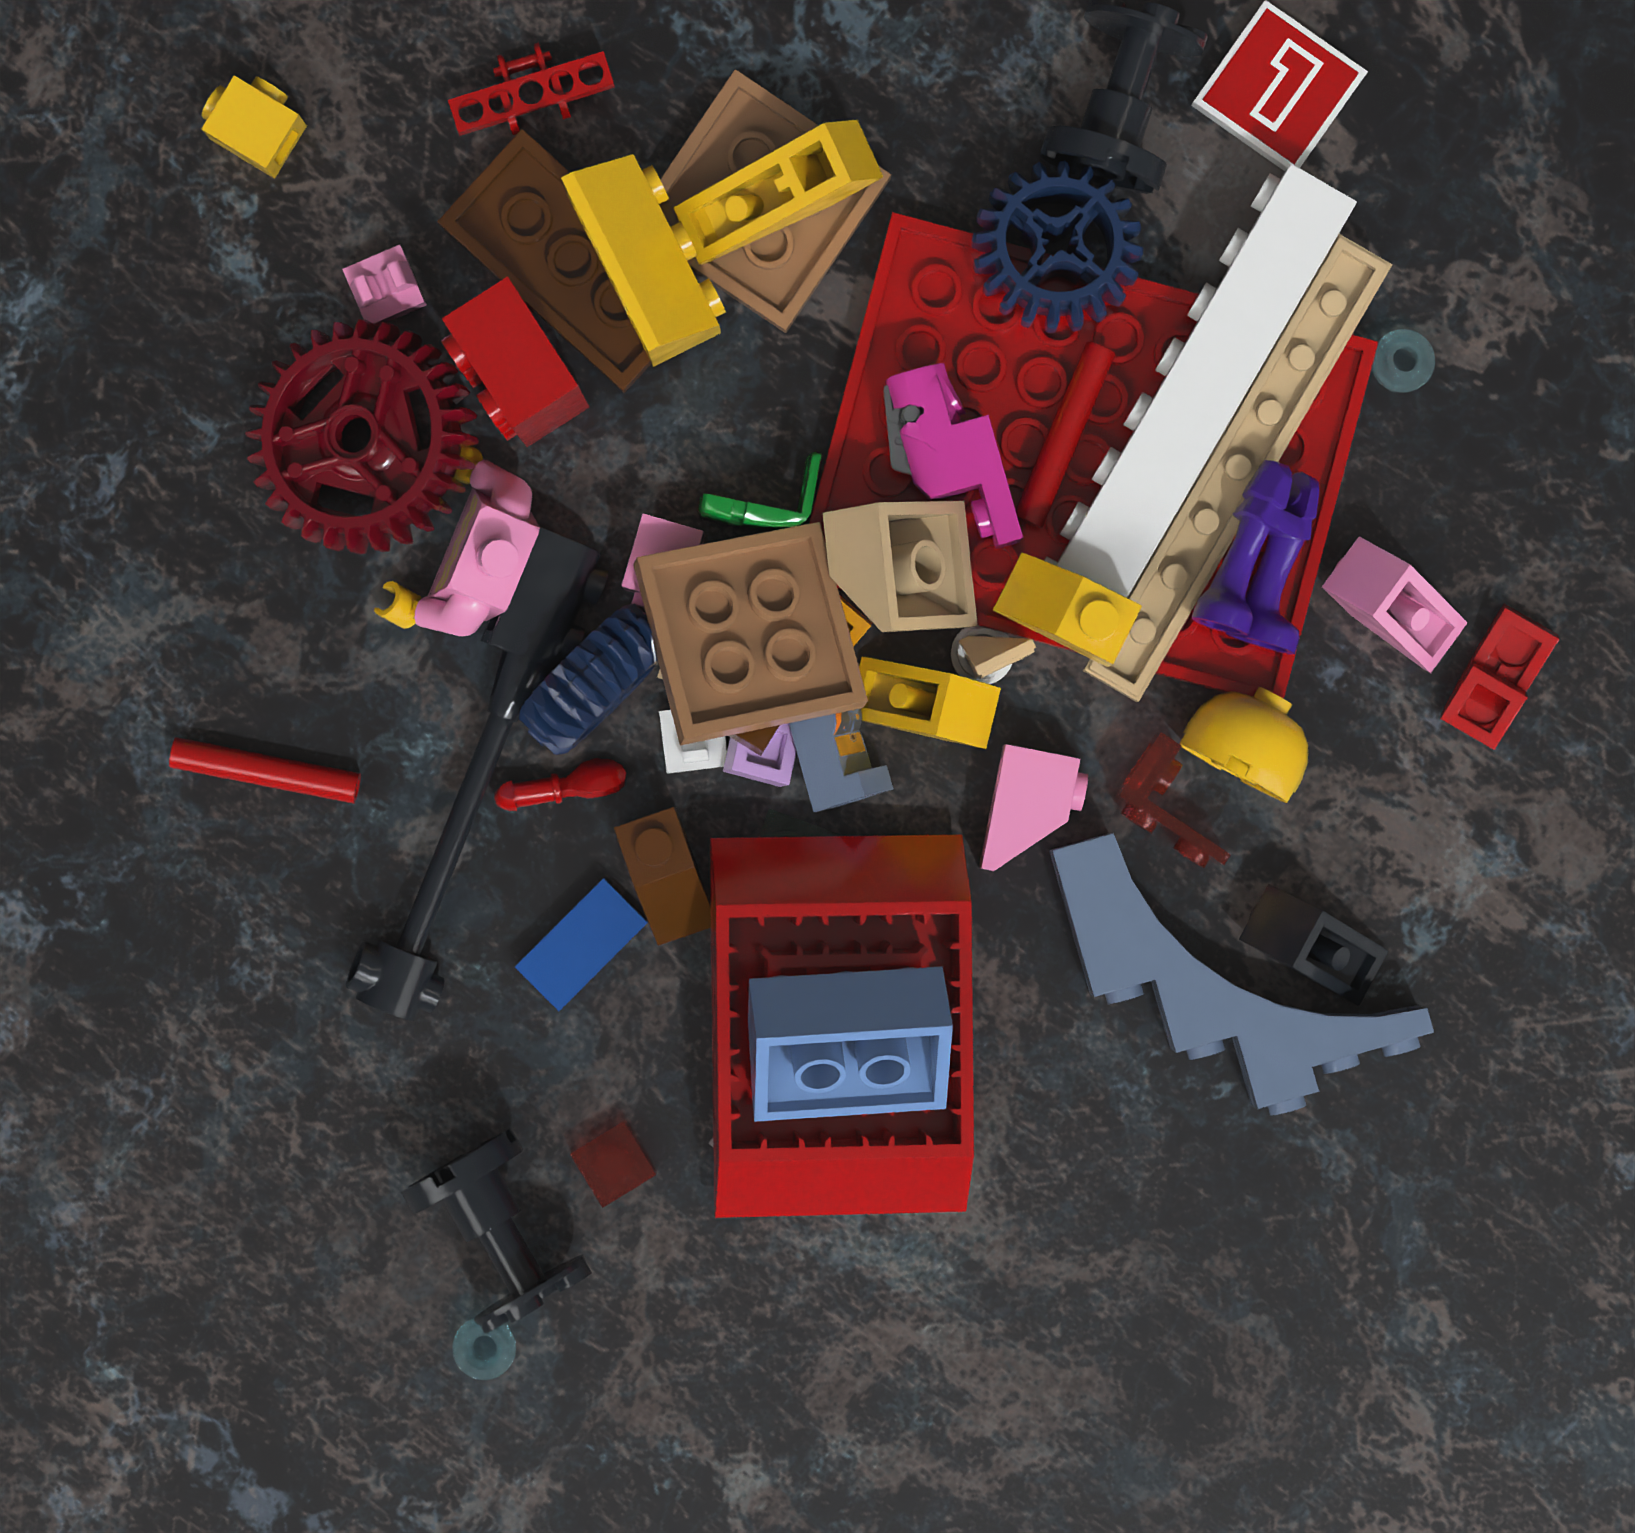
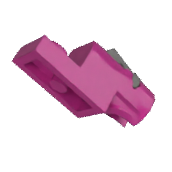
M944 363L913 369L886 379L883 394L892 469L911 475L914 485L929 501H936L979 489L981 499L972 501L971 506L980 537L984 538L992 535L995 549L1020 543L1023 535L989 415L965 422L961 421L960 415L966 414L948 378Z

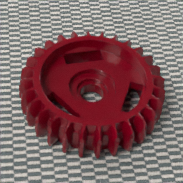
M358 319L353 331V328L343 322H334L332 339L324 332L311 330L313 349L309 350L300 344L290 343L289 347L296 361L291 366L277 360L272 361V366L281 376L277 384L264 381L258 383L259 388L270 397L267 405H251L249 407L252 413L263 418L262 428L247 430L245 434L247 437L261 441L262 450L248 455L247 460L250 463L266 467L267 470L257 477L253 483L257 487L266 490L275 489L265 504L270 509L283 512L286 510L281 523L292 529L302 528L301 537L307 541L320 543L323 539L325 548L342 551L346 544L350 552L366 554L370 542L371 548H374V550L389 552L391 534L399 543L413 544L410 525L413 524L427 532L434 531V526L427 513L431 509L445 514L452 513L451 507L442 497L447 490L458 493L466 492V488L454 478L456 470H472L475 468L473 462L460 455L462 446L476 445L479 440L475 436L462 432L461 425L476 419L477 415L470 409L456 406L457 403L470 394V391L461 384H449L458 373V370L448 362L442 361L438 363L442 355L441 350L431 344H424L421 347L423 340L421 336L409 330L404 331L400 335V329L391 323L382 322L377 330V326L374 323ZM339 369L345 376L303 420L299 415L310 393L326 376ZM417 389H421L425 396L431 418L430 447L422 450L408 393ZM362 417L370 425L371 439L363 450L350 453L343 445L342 432L350 420ZM322 484L373 497L374 502L371 514L355 516L322 507L317 502Z

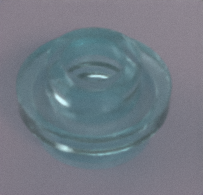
M1407 329L1392 331L1378 341L1372 364L1373 374L1377 381L1390 391L1407 393L1417 390L1429 380L1435 366L1433 348L1424 336L1415 331ZM1405 349L1413 354L1415 364L1411 371L1404 372L1396 368L1393 356L1397 350Z
M474 1318L461 1326L453 1342V1355L458 1367L466 1375L479 1380L494 1379L505 1373L511 1366L516 1354V1340L512 1330L506 1323L484 1334L480 1325H477ZM480 1336L492 1338L497 1346L496 1354L490 1358H482L477 1355L474 1350L475 1339Z

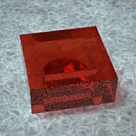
M625 1120L570 1153V1156L602 1208L657 1174Z

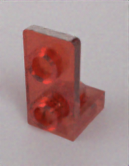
M1162 732L1156 733L1114 795L1126 804L1120 814L1150 834L1159 825L1178 838L1173 849L1204 869L1210 860L1224 866L1231 854L1148 800L1153 790L1163 795L1183 766L1182 763L1174 759L1182 746Z

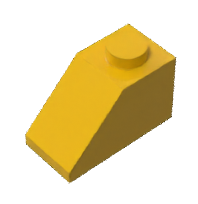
M1022 552L993 611L1109 667L1114 664L1142 605L1084 576Z
M861 657L859 669L868 699L865 706L861 708L862 721L983 749L987 748L1001 690L1000 687L951 673Z

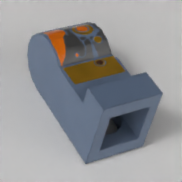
M861 709L790 723V730L813 812L843 806L894 789L887 765L876 768L871 767L863 736L859 731L862 721Z

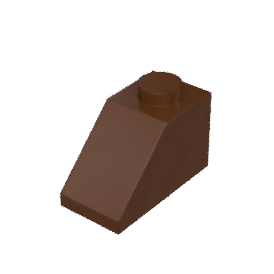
M672 807L614 827L634 888L657 945L659 946L711 928V905L677 807Z

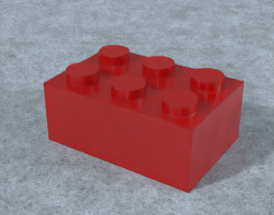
M508 276L442 318L451 332L449 336L441 340L442 344L473 388L483 382L486 389L476 396L507 441L518 435L525 446L529 447L589 408L578 384Z

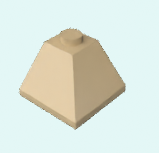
M964 501L877 502L823 513L829 576L881 632L978 626Z

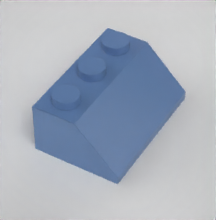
M907 967L896 970L843 971L833 974L780 975L769 978L749 979L748 1030L754 1122L946 1109L953 1024L943 967Z

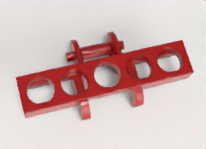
M539 42L534 44L535 53L505 62L502 54L497 55L500 66L493 68L495 77L503 75L505 82L448 100L459 136L506 121L509 122L512 134L516 135L520 132L516 116L554 104H559L563 120L570 118L571 115L567 102L615 88L604 51L548 69L545 62L552 60L550 51L542 53ZM598 65L601 66L603 77L600 82L586 85L580 80V71ZM536 66L540 67L541 71L511 80V74ZM570 75L573 79V87L570 91L563 93L559 78ZM534 81L542 86L543 96L539 102L527 104L520 99V88L526 82ZM549 85H553L554 92L551 91ZM500 96L505 111L495 113L491 110L489 101ZM510 97H513V105L511 103ZM477 103L482 105L483 115L479 120L467 123L461 119L459 114L461 108Z

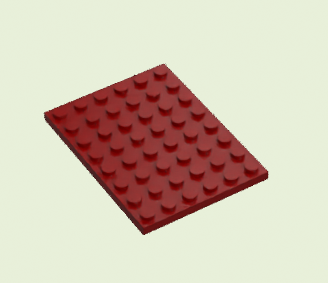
M892 212L809 524L820 522L825 540L824 512L877 502H929L914 485L911 475L895 471L891 467L883 390L884 386H886V379L891 376L944 363L948 378L966 414L960 415L961 421L965 422L989 415L1016 510L1086 343L1093 342L1115 352L1116 355L1042 528L1018 520L1023 535L1020 543L995 549L992 535L981 538L975 522L971 502L981 499L979 489L936 500L964 501L978 626L1019 638L1033 639L1034 642L1078 653L993 611L1022 552L1043 561L1046 557L1056 562L1060 559L1070 541L1060 535L1064 525L1078 502L1088 507L1092 504L1101 488L1100 484L1091 480L1110 447L1119 452H1122L1133 430L1123 424L1142 392L1152 398L1156 394L1165 376L1155 369L1174 337L1184 343L1188 339L1197 321L1188 317L1187 314L1199 294L1137 277L1134 285H1120L1126 294L1125 300L1120 306L1111 305L1104 301L1107 314L1101 322H1096L1083 310L1084 323L1081 330L1072 331L1066 316H1060L1056 332L1048 333L1044 326L1046 316L1036 314L1033 324L1027 328L1021 325V318L1025 308L1017 304L1013 311L1007 315L999 311L1000 303L1006 295L1004 290L993 296H986L982 290L984 283L995 273L979 274L974 272V260L985 254V252L971 247L973 233ZM1006 242L1010 260L1021 275L1032 257L1031 250ZM1045 253L1041 265L1052 254ZM1056 276L1047 279L1039 288L1054 292H1067L1080 289L1086 285L1082 282L1075 285L1064 277ZM1351 335L1278 461L1289 466L1292 475L1303 472L1319 481L1317 515L1312 520L1311 539L1305 540L1291 568L1281 594L1279 607L1280 615L1299 630L1300 636L1378 346V341ZM1267 535L1255 562L1247 591L1261 562L1269 535ZM1234 539L1232 540L1230 546L1225 552L1223 558L1218 564L1216 570L1214 571L1212 577L1210 578L1200 597L1204 594V592H1206L1209 589ZM1194 606L1155 673L1225 693L1234 691L1252 697L1258 687H1262L1284 699L1296 652L1292 655L1273 651L1228 636L1226 632L1201 625L1192 619Z

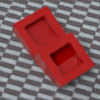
M1504 603L1457 682L1440 715V719L1495 750L1528 698L1526 692L1558 643L1559 635Z

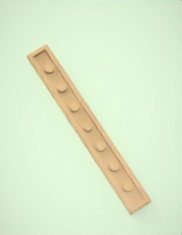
M1338 234L1128 595V599L1142 605L1114 664L1106 667L1089 659L1083 669L1085 673L1133 701H1140L1237 533L1240 520L1233 516V512L1243 502L1242 493L1265 460L1278 462L1389 272L1392 266L1391 263Z

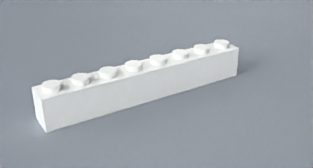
M1293 164L1289 165L1281 179L1271 173L1268 175L1251 204L1252 208L1261 212L1249 234L1240 228L1234 233L1219 259L1221 263L1229 267L1217 288L1207 282L1205 283L1187 314L1188 317L1197 321L1188 339L1184 343L1175 337L1173 338L1155 369L1165 376L1156 394L1152 398L1144 392L1141 393L1123 424L1133 430L1131 437L1122 452L1110 447L1091 480L1100 484L1101 488L1090 507L1078 502L1068 518L1060 535L1070 541L1058 562L1049 557H1046L1044 561L1084 576L1126 598L1128 597L1357 201Z

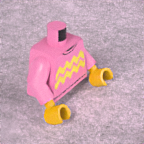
M462 446L460 456L473 462L475 468L472 470L457 469L454 478L465 484L470 483L473 488L428 596L421 598V596L394 581L386 582L383 585V588L393 593L395 598L387 609L382 610L375 607L374 612L403 629L410 628L416 623L423 628L457 636H469L475 633L483 621H488L507 610L535 544L540 526L532 512H530L532 502L531 488L518 476L488 460H483L482 454L477 448L471 446Z

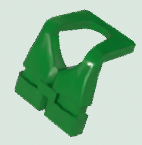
M812 452L806 458L796 512L711 494H703L699 499L697 513L701 519L749 530L775 531L800 526L811 514L822 453Z

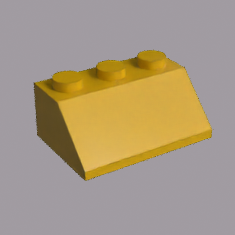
M634 154L580 169L561 177L569 200L653 367L721 333L716 317L726 313L724 306L709 278L698 283L688 263V260L696 257L697 253L682 223L678 222L669 226L659 204L669 200L653 165L641 170Z

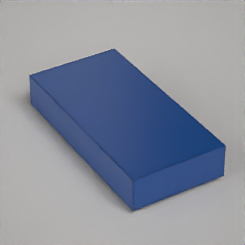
M603 878L515 968L560 1011L648 921Z

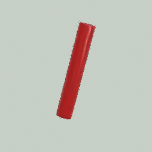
M1093 342L1086 343L1015 511L1018 520L1038 528L1043 527L1116 355L1112 350Z
M175 737L169 758L170 768L355 804L361 781V773L179 737Z

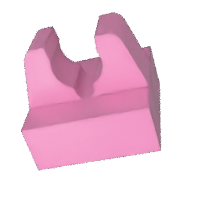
M400 244L342 269L363 319L374 323L375 326H380L382 322H389L427 305Z

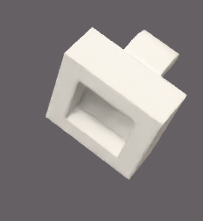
M671 710L659 711L667 774L724 767L728 750L726 736L680 746Z

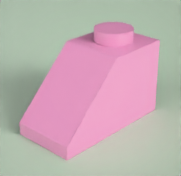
M1361 537L1357 538L1346 555L1337 563L1334 571L1322 586L1352 617L1430 673L1467 625V622L1409 563Z
M1003 745L979 868L995 871L1068 822L1071 809L1082 810L1087 790L1088 774L1078 772L1080 759L1018 746Z

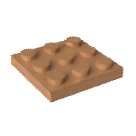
M735 69L660 179L669 200L659 204L669 226L679 222L673 207L819 125ZM879 166L883 175L882 179L840 202L706 264L699 265L696 257L688 260L691 269L704 279L709 278L713 285L784 333H787L890 181L891 174Z
M820 522L636 558L633 566L647 620L651 628L653 643L680 746L861 709L868 702L837 584L829 576L827 549Z

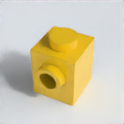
M235 75L226 88L219 85L208 98L201 115L206 120L201 130L211 141L274 179L307 125L299 114L284 106L288 98L284 92L257 76L251 85Z

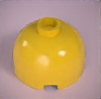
M1258 687L1253 697L1231 691L1216 695L1205 702L1188 722L1183 732L1184 736L1179 743L1180 747L1219 770H1225L1241 779V782L1284 803H1288L1293 792H1296L1308 764V742L1304 731L1287 715L1292 704L1262 687Z

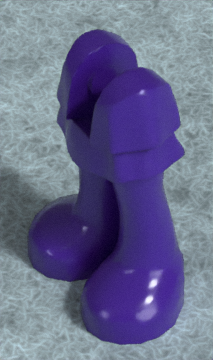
M1265 460L1242 493L1243 502L1233 512V516L1240 520L1235 539L1209 589L1198 599L1192 619L1206 627L1226 632L1228 636L1273 651L1293 655L1300 640L1299 630L1280 615V600L1288 575L1305 540L1311 539L1312 520L1317 515L1319 481L1303 472L1292 475L1289 466L1274 460ZM1267 535H1269L1261 562L1247 591L1255 562Z

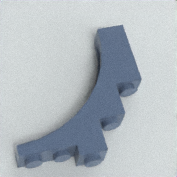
M1114 833L1103 834L1049 850L1090 995L1096 997L1105 994L1107 1004L1118 1003L1143 995L1141 984L1151 981L1170 1049L1176 1053L1186 1050L1188 1059L1193 1060L1224 1051L1223 1039L1232 1037L1250 1103L1257 1109L1268 1107L1270 1115H1278L1306 1106L1304 1096L1319 1092L1312 1067L1321 1065L1323 1074L1346 1070L1360 1064L1358 1058L1360 1053L1382 1048L1384 1057L1402 1054L1421 1047L1418 1037L1434 1033L1428 1009L1419 1005L1370 1014L1319 1013L1273 1003L1234 986L1195 959L1158 921L1131 879Z

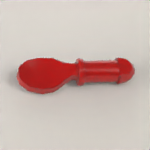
M594 758L582 762L566 778H559L557 773H552L551 777L513 784L512 781H508L496 790L494 800L497 806L504 810L517 811L519 807L555 801L559 804L563 802L562 798L603 797L616 793L625 786L626 771L621 764L612 759Z

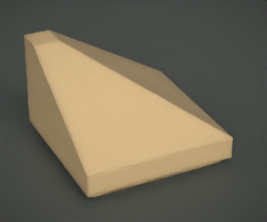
M967 636L958 641L975 677L979 676L980 679L1035 652L1034 649L1036 648L1033 639Z

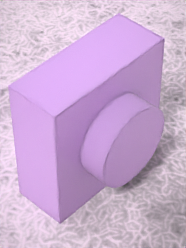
M790 723L779 726L761 756L730 737L723 772L778 787L788 786L796 755Z

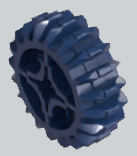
M1065 160L1058 163L1055 175L1051 178H1048L1046 168L1042 163L1034 164L1031 169V184L1018 172L1010 174L1008 186L1011 193L999 188H994L990 192L989 201L994 209H980L976 222L987 231L974 233L971 240L972 248L985 252V254L974 260V272L979 274L995 273L984 283L982 289L986 296H993L1004 290L1006 295L999 306V311L1002 314L1007 315L1013 311L1017 304L1025 308L1021 318V325L1027 328L1033 324L1036 314L1045 315L1044 326L1048 333L1056 332L1060 316H1066L1072 331L1081 330L1084 323L1083 310L1096 322L1104 320L1107 314L1104 301L1115 306H1120L1124 302L1126 294L1120 285H1134L1138 277V271L1128 263L1140 261L1143 256V247L1129 241L1139 235L1141 231L1140 222L1135 220L1120 221L1130 211L1132 206L1129 198H1122L1111 203L1108 199L1115 188V183L1112 179H1107L1102 182L1098 189L1091 186L1090 183L1094 171L1090 166L1083 168L1078 180L1068 178L1070 167ZM1047 203H1059L1074 207L1067 215L1061 217L1048 216L1038 208L1034 212L1029 210L1032 207ZM1092 221L1098 225L1107 246V266L1104 271L1092 262L1095 255L1087 249L1082 239ZM1011 224L1022 232L1020 239L1026 243L1032 253L1027 268L1021 275L1012 264L1006 246V231ZM1073 230L1067 251L1060 250L1054 256L1050 255L1041 265L1048 242L1055 244L1060 238L1064 240L1070 231ZM1056 276L1064 277L1075 285L1080 282L1086 285L1080 289L1067 292H1054L1039 288L1047 279Z
M636 604L625 605L621 609H617L577 645L524 702L520 710L519 720L529 729L528 733L541 746L545 745L554 755L568 753L598 727L656 668L659 662L646 613Z

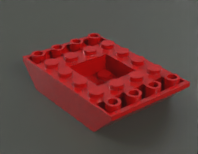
M962 834L710 838L714 1217L966 1212L974 1161L972 901ZM907 967H943L953 1024L946 1109L754 1122L748 1030L749 979L769 978L780 975L833 974L843 971L896 970Z

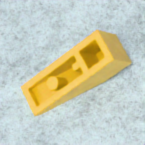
M858 120L826 122L673 207L694 246L698 264L702 265L826 209L882 179L883 175Z

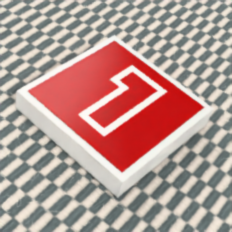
M1265 0L1191 106L1283 171H1286L1290 164L1298 168L1302 166L1368 71Z

